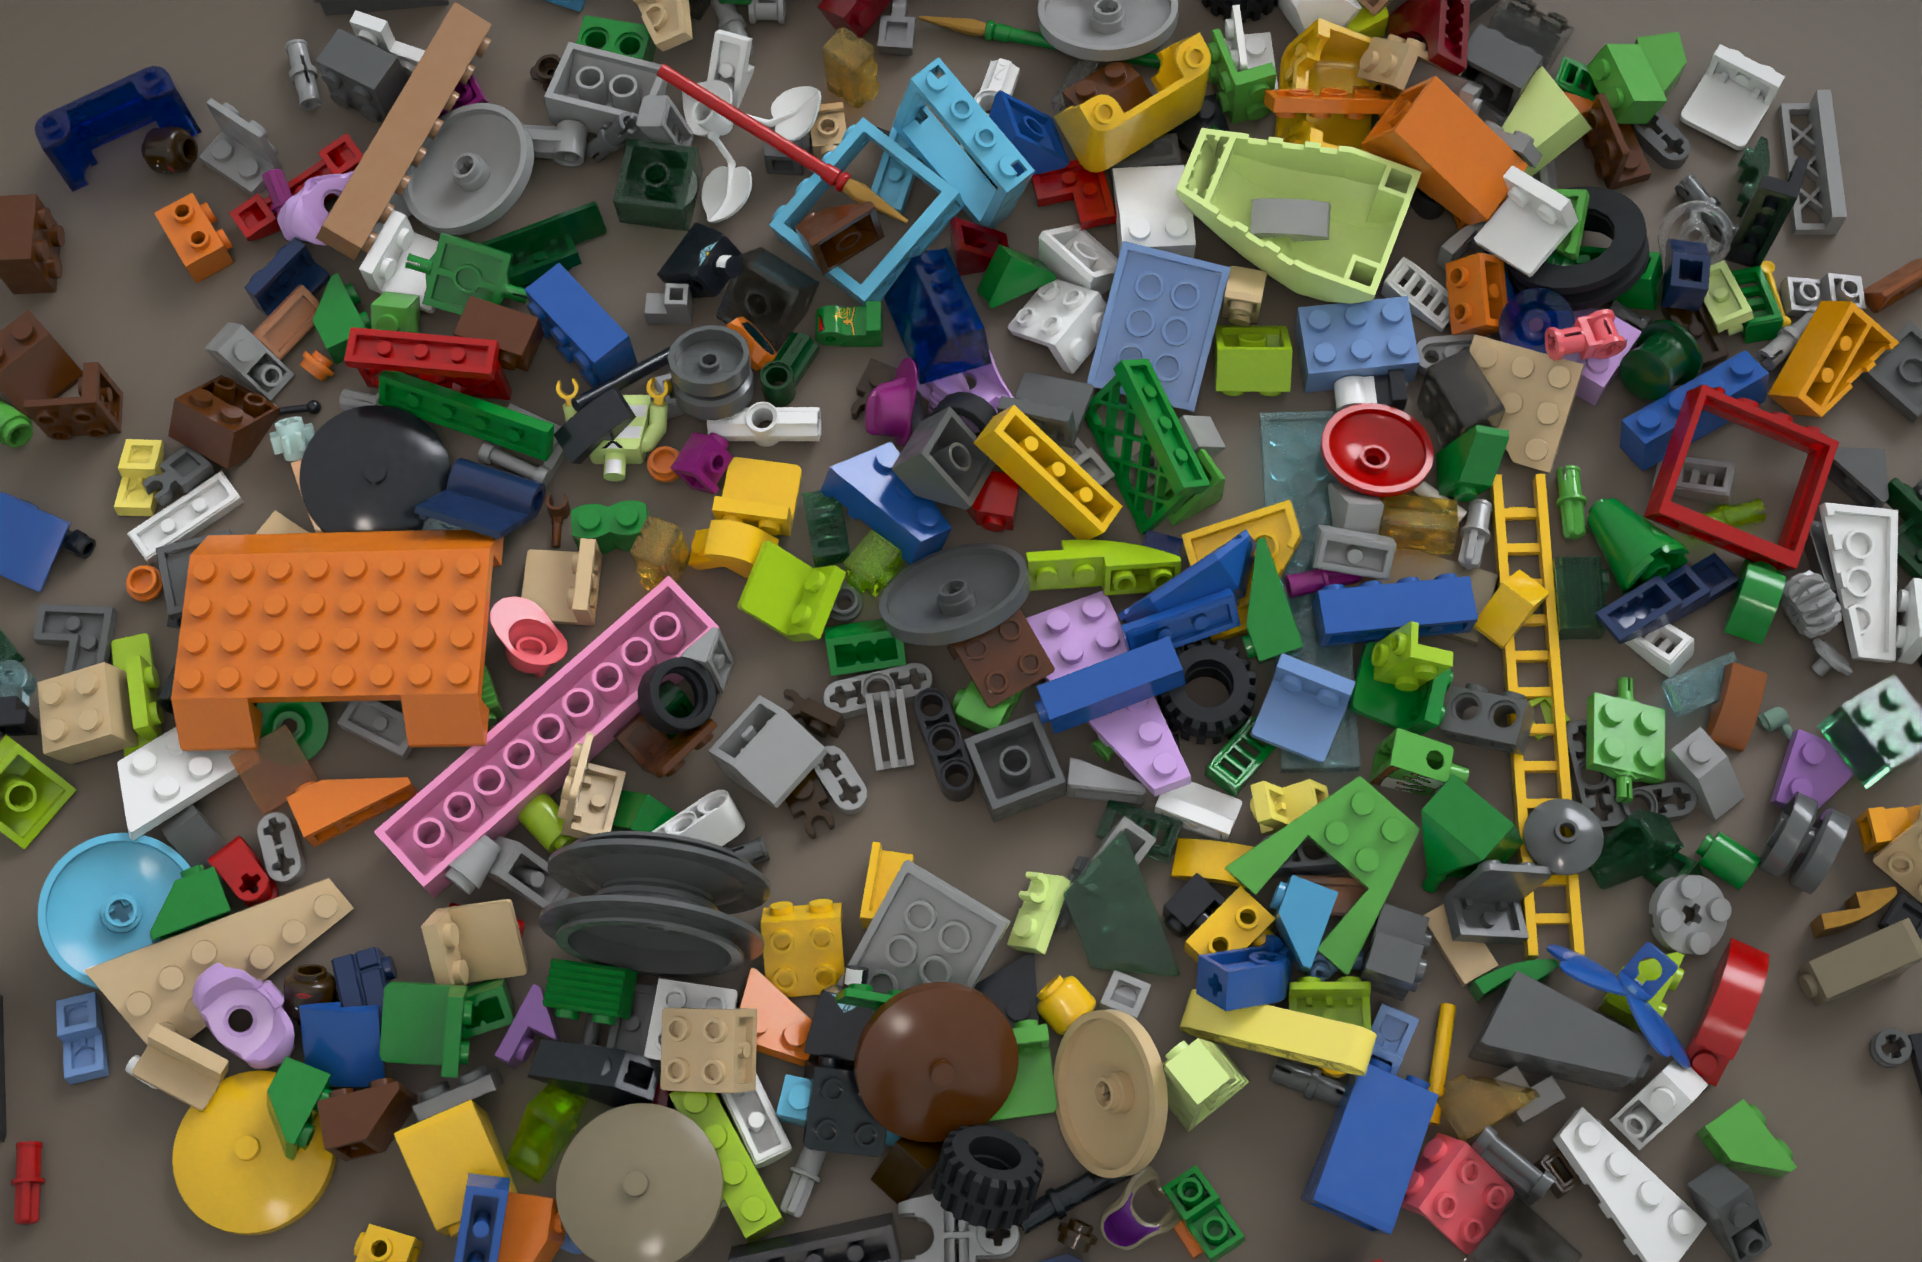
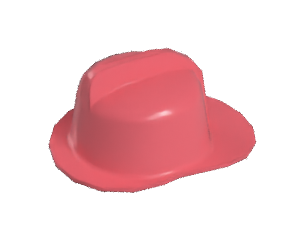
M513 596L503 598L494 604L490 612V624L497 637L505 646L506 659L513 668L541 678L552 664L564 658L568 650L567 640L556 628L545 611L536 603L526 598Z

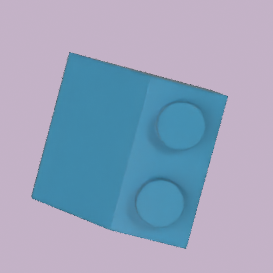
M1292 875L1286 883L1280 881L1279 885H1277L1269 907L1276 909L1274 923L1285 947L1291 952L1292 962L1296 970L1305 973L1312 967L1338 892Z

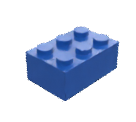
M560 263L556 264L525 289L530 302L527 305V309L532 316L539 318L544 331L543 337L545 339L552 337L558 343L556 349L569 364L574 361L581 368L579 373L591 388L638 364L627 333Z

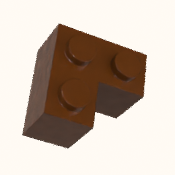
M470 296L453 335L456 337L497 340L500 345L498 360L502 369L515 370V368L528 372L544 336V331L538 317Z

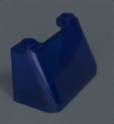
M160 66L144 68L41 116L35 125V134L43 151L72 192L89 185L85 177L86 169L90 164L91 166L99 164L92 151L93 149L154 121L157 122L159 127H182L192 137L202 131L179 86L170 74Z

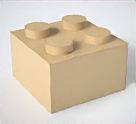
M102 662L37 682L44 755L71 765L138 745L137 734L133 729L126 671Z

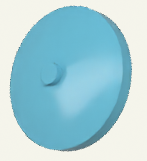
M112 833L98 836L79 844L65 854L53 867L40 893L37 913L38 926L48 954L55 964L72 979L88 987L100 990L85 973L84 969L151 945L150 931L174 881L182 878L180 872L191 867L170 846L145 835H141L132 841L128 833Z

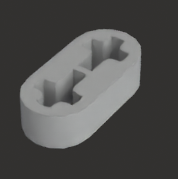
M825 746L828 753L814 767L820 783L841 813L846 815L861 813L868 804V792L864 782L840 748ZM829 757L832 761L839 759L836 764L840 776L835 778L830 769L821 770L824 768L823 760ZM846 783L850 791H860L857 794L858 801L852 804L849 800L841 801L844 799L841 785Z
M279 812L269 813L260 820L257 827L266 870L269 876L279 885L292 886L304 877L306 871L297 828L285 814ZM277 823L286 828L280 831L282 844L279 845L272 835H268L274 831V825ZM284 853L291 863H295V865L289 867L290 873L287 875L277 870L283 867L281 854Z

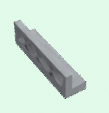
M1816 90L1810 103H1781L1778 108L1786 178L1798 158L1794 154V148L1799 143H1802L1812 151L1813 156L1808 162L1805 175L1816 183L1817 188L1811 195L1800 188L1798 198L1790 211L1793 235H1837L1847 218L1831 90ZM1790 115H1808L1809 126L1803 132L1790 123ZM1806 206H1809L1820 215L1821 223H1802L1801 211Z

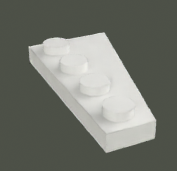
M1826 502L1818 505L1851 657L1853 660L1883 663L1896 661L1898 510Z
M1583 1107L1572 1114L1553 1138V1141L1583 1184H1589L1601 1203L1598 1205L1608 1219L1612 1217L1626 1237L1623 1241L1633 1255L1638 1254L1642 1262L1680 1261L1707 1224Z

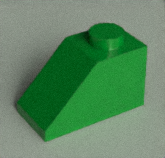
M1475 425L1437 452L1439 495L1454 497L1459 502H1469L1490 488L1509 440V430Z
M203 864L180 872L182 878L174 881L150 931L152 944L230 915L231 910L214 866L204 869Z

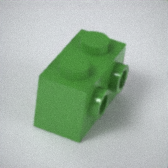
M1605 44L1586 66L1599 94H1605L1618 124H1647L1667 102L1639 44Z

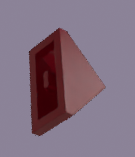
M956 217L950 220L951 245L957 276L986 272L998 245L1009 248L1007 235L1004 232Z

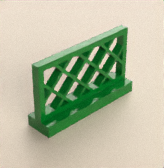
M1149 359L1121 360L1113 368L1116 375L1091 399L1085 419L1108 467L1115 474L1114 479L1141 535L1150 534L1191 495L1203 493L1211 484ZM1121 386L1127 396L1126 404L1119 403ZM1102 405L1107 406L1105 425L1102 424L1096 412ZM1118 409L1126 411L1124 430L1116 428ZM1136 417L1142 427V436L1134 434ZM1115 435L1123 437L1121 456L1117 455L1114 449ZM1133 441L1141 443L1139 462L1131 460ZM1151 447L1158 460L1157 467L1149 465ZM1130 466L1138 469L1136 487H1133L1129 480ZM1148 472L1156 474L1154 493L1146 491ZM1167 480L1174 493L1171 499L1165 497ZM1145 498L1153 500L1152 516L1149 519L1144 511Z

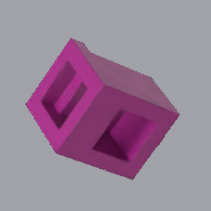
M693 432L670 468L691 489L716 494L719 490L716 485L732 461L733 456L726 450L729 443L722 436L716 433L706 435Z

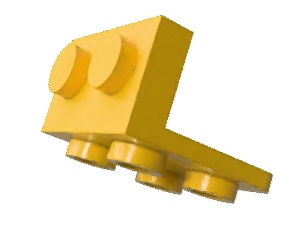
M733 457L727 468L722 497H714L712 511L715 520L742 522L757 527L772 536H791L802 478L800 466Z
M816 899L810 901L809 905L793 906L792 902L781 901L772 903L768 908H763L760 924L761 934L764 938L765 977L786 997L820 995L823 989L830 985L838 984L845 968L842 940V902L833 903L830 899Z

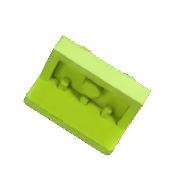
M1409 621L1375 645L1371 655V663L1374 666V680L1394 684L1395 688L1401 691H1415L1423 684L1437 678L1438 675L1453 667V652L1418 644L1419 623Z
M1311 976L1298 978L1297 982H1289V1010L1354 1024L1371 1030V982L1361 981L1360 978L1354 976L1338 978L1337 982H1321L1320 978Z

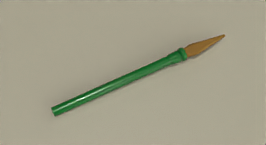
M918 17L919 20L969 36H984L986 41H992L994 38V41L1009 43L1010 41L1057 50L1039 32L1012 28V26L1001 23L996 25L993 20L984 23L969 18ZM1146 53L1125 61L1129 64L1159 69L1161 60H1159L1156 54Z

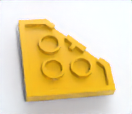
M1289 499L1182 534L1190 566L1246 529L1256 544L1257 539L1265 537L1278 576L1281 578L1302 540V534L1291 500ZM1254 559L1245 596L1238 600L1237 611L1240 626L1210 636L1214 643H1217V640L1223 641L1247 633L1246 622Z

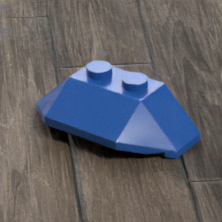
M1245 529L1236 537L1117 615L1124 624L1226 588H1230L1234 593L1236 606H1238V600L1243 598L1246 593L1256 550L1255 541Z

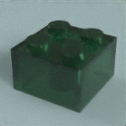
M627 139L613 199L619 222L689 231L703 172L698 147Z
M1894 674L1839 706L1817 726L1866 789L1922 755V709Z

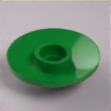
M320 702L257 703L256 707L263 713L258 751L265 758L278 764L294 765L309 760L323 747L328 735L329 724L326 711ZM291 718L296 721L297 729L294 732L287 733L282 729V722L285 719Z

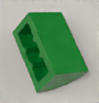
M882 619L825 627V642L831 676L907 665L904 643L887 631Z
M506 978L486 980L467 987L466 1000L473 1001V1015L471 1025H464L463 1040L512 1024L515 1018V1010Z

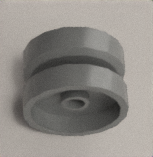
M706 325L697 327L680 335L670 346L667 358L674 396L677 405L686 414L703 420H719L740 412L752 400L755 384L751 370L750 351L746 339L737 331L725 326Z
M1796 791L1774 822L1761 852V860L1757 868L1778 878L1792 865L1789 876L1790 884L1811 895L1823 881L1847 835L1851 818L1835 809L1829 808L1821 813L1815 821L1818 812V802Z

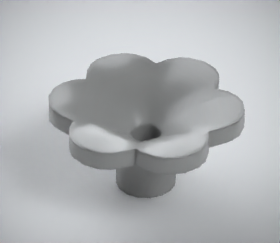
M1818 637L1812 641L1820 658L1811 667L1818 675L1823 677L1831 668L1847 676L1853 672L1846 658L1838 653L1827 641L1823 642Z

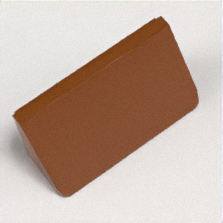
M1922 258L1909 262L1863 290L1865 304L1873 313H1879L1922 287Z

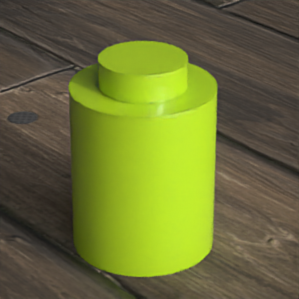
M542 793L533 798L521 810L518 820L549 853H553L561 847L572 844L577 838L561 834L564 819L557 818L559 805L548 793Z

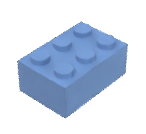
M1408 296L1374 299L1353 304L1335 303L1298 307L1294 332L1304 393L1334 390L1335 381L1343 377L1388 375L1389 370L1404 369L1405 382H1414L1420 361Z

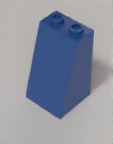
M1370 1058L1366 1075L1357 1076L1351 1074L1300 1200L1375 1234L1391 1235L1439 1095L1428 1090L1430 1087L1428 1082L1412 1075H1407L1404 1080L1391 1074L1392 1067L1390 1065Z

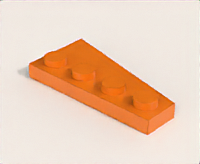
M1382 85L1381 91L1370 89L1368 86H1353V93L1336 87H1323L1320 89V95H1314V91L1307 88L1265 90L1264 105L1276 117L1295 118L1296 113H1309L1310 117L1317 119H1329L1331 114H1344L1345 118L1356 120L1365 119L1366 114H1378V117L1381 118L1401 91Z

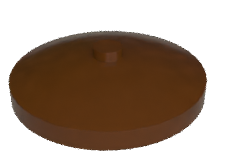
M924 983L896 994L879 1007L868 1020L856 1046L854 1056L855 1080L868 1111L887 1130L909 1140L942 1142L947 1138L948 1133L952 1130L957 1131L958 1127L964 1125L972 1127L973 1124L984 1125L1003 1106L1016 1080L1019 1061L1018 1046L1013 1029L1000 1008L986 995L974 988L958 983Z

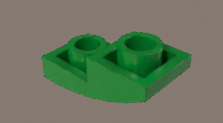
M1194 1165L1162 1187L1163 1192L1210 1262H1216L1246 1241L1244 1234L1221 1204L1220 1197L1197 1165Z

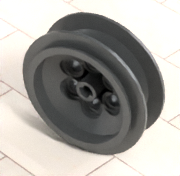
M613 831L582 837L572 844L557 849L548 859L547 869L550 876L564 888L581 896L559 900L547 905L540 913L539 926L546 935L556 941L561 949L576 958L592 964L626 968L642 975L688 978L715 976L734 971L742 964L758 958L764 950L762 934L750 924L730 914L746 912L763 905L770 897L771 884L766 876L755 869L749 861L729 849L710 842L674 834L646 831Z

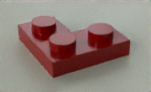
M1078 160L1070 161L1066 168L1032 175L1031 182L1038 207L1073 200L1081 230L1116 223V213L1104 171L1098 173L1089 172L1083 168Z

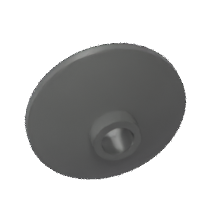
M1553 799L1540 804L1530 813L1523 829L1524 845L1529 856L1538 866L1549 867L1550 872L1553 874L1568 876L1584 872L1597 861L1603 849L1604 835L1599 820L1586 806L1573 800ZM1559 828H1569L1573 836L1570 838L1563 837L1560 834Z

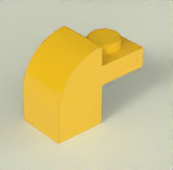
M711 520L708 529L695 531L688 565L697 570L726 567L744 578H748L762 543L771 541L778 546L779 539L757 527L742 522Z

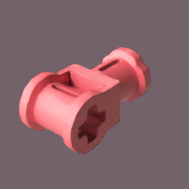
M1602 309L1588 316L1578 317L1573 327L1564 329L1556 327L1547 328L1544 338L1549 358L1557 361L1561 360L1563 355L1578 352L1581 360L1594 357L1606 359L1619 354L1626 348L1627 343L1625 338L1619 336L1614 324V312L1610 309Z

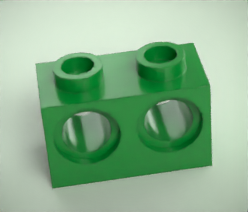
M584 15L576 44L592 48L602 47L600 50L649 62L653 61L657 47L644 24ZM632 52H637V53H635V54H633V55H627V54L632 53Z

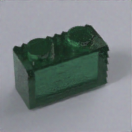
M1600 556L1554 557L1552 564L1559 640L1601 639L1606 629L1595 617V614L1607 606L1605 605L1604 592H1607L1609 589L1608 569H1602Z

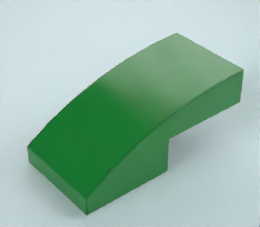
M1538 959L1514 963L1480 977L1472 983L1468 990L1478 1003L1505 986L1516 970L1538 982H1542L1558 969L1559 964L1555 959Z

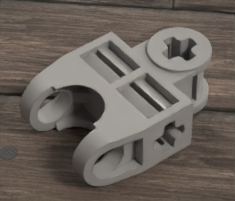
M933 1194L898 1203V1216L917 1218L918 1222L928 1224L934 1233L933 1243L926 1252L915 1255V1259L901 1260V1262H957V1243H959V1262L1006 1259L1012 1256L1019 1247L1020 1233L1015 1225H1012L1010 1229H1003L1006 1234H1010V1238H1004L1002 1246H995L993 1239L988 1238V1235L994 1234L995 1230L986 1229L982 1226H972L964 1220H958L959 1232H956V1218L953 1217L951 1212L945 1211L940 1206L941 1202L935 1200Z

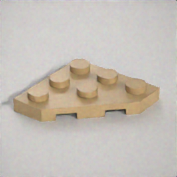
M1474 334L1463 371L1494 428L1509 430L1506 450L1511 460L1519 465L1551 473L1585 365L1563 358L1554 361L1549 358L1548 354Z

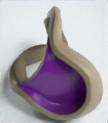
M1146 1166L1143 1170L1131 1176L1121 1196L1106 1207L1101 1216L1100 1228L1104 1239L1109 1244L1119 1249L1132 1250L1153 1237L1169 1232L1181 1219L1163 1192L1158 1174L1151 1166ZM1147 1183L1150 1190L1157 1197L1170 1204L1164 1215L1153 1223L1142 1220L1136 1214L1132 1205L1136 1192Z

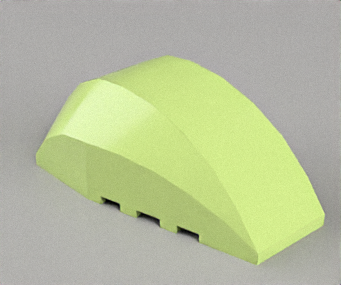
M1201 128L1175 193L1187 208L1244 258L1262 271H1267L1270 277L1295 293L1326 302L1353 304L1372 301L1422 172L1354 147L1339 145L1338 149L1321 147V143L1305 141L1303 145L1283 142L1284 138L1269 136L1268 140L1249 138V134ZM1283 198L1329 202L1331 205L1329 240L1293 242L1290 237L1258 238L1250 233L1252 199Z

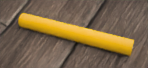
M1440 1003L1429 1077L1430 1087L1428 1090L1439 1095L1429 1125L1439 1126L1456 1013V1005L1449 1003Z

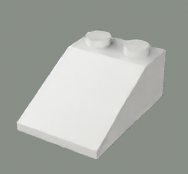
M1184 165L1112 168L1119 254L1122 242L1126 241L1194 258L1196 240L1193 213L1175 194L1185 169Z

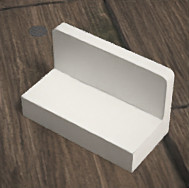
M1191 781V784L1159 795L1155 805L1154 818L1215 841L1228 842L1241 809L1242 801Z

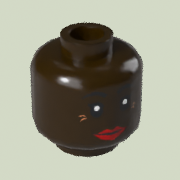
M182 127L152 128L146 134L141 152L146 163L153 171L157 173H183L188 171L196 161L198 146L195 139Z
M316 964L301 965L296 967L294 972L285 978L283 1009L288 1017L296 1020L299 1025H301L300 1005L336 1002L335 977L327 972L324 966Z

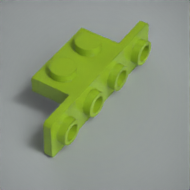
M147 633L115 639L111 642L113 665L127 673L133 729L137 734L138 745L123 749L124 757L163 735L161 725L164 723L163 709L156 703L158 699L157 688L160 686V681L154 666L151 637Z

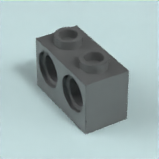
M1467 683L1465 688L1452 685L1445 716L1440 728L1449 740L1524 756L1536 712L1524 695L1512 691H1503V695L1488 693L1489 690L1487 688ZM1472 706L1478 707V712L1472 719H1462V715L1467 708ZM1516 714V720L1511 726L1499 727L1500 721L1505 715Z

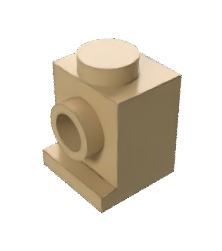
M843 102L820 104L817 118L811 128L813 154L820 160L829 151H834L841 143L846 131Z

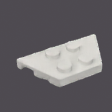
M174 727L119 760L117 766L130 839L132 841L258 764L260 762L259 753L256 750L182 751L180 749L177 728Z

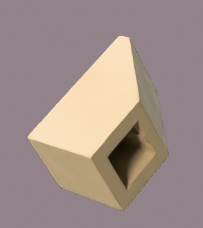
M1231 265L1224 295L1223 318H1229L1228 321L1239 326H1248L1250 322L1258 324L1267 271Z

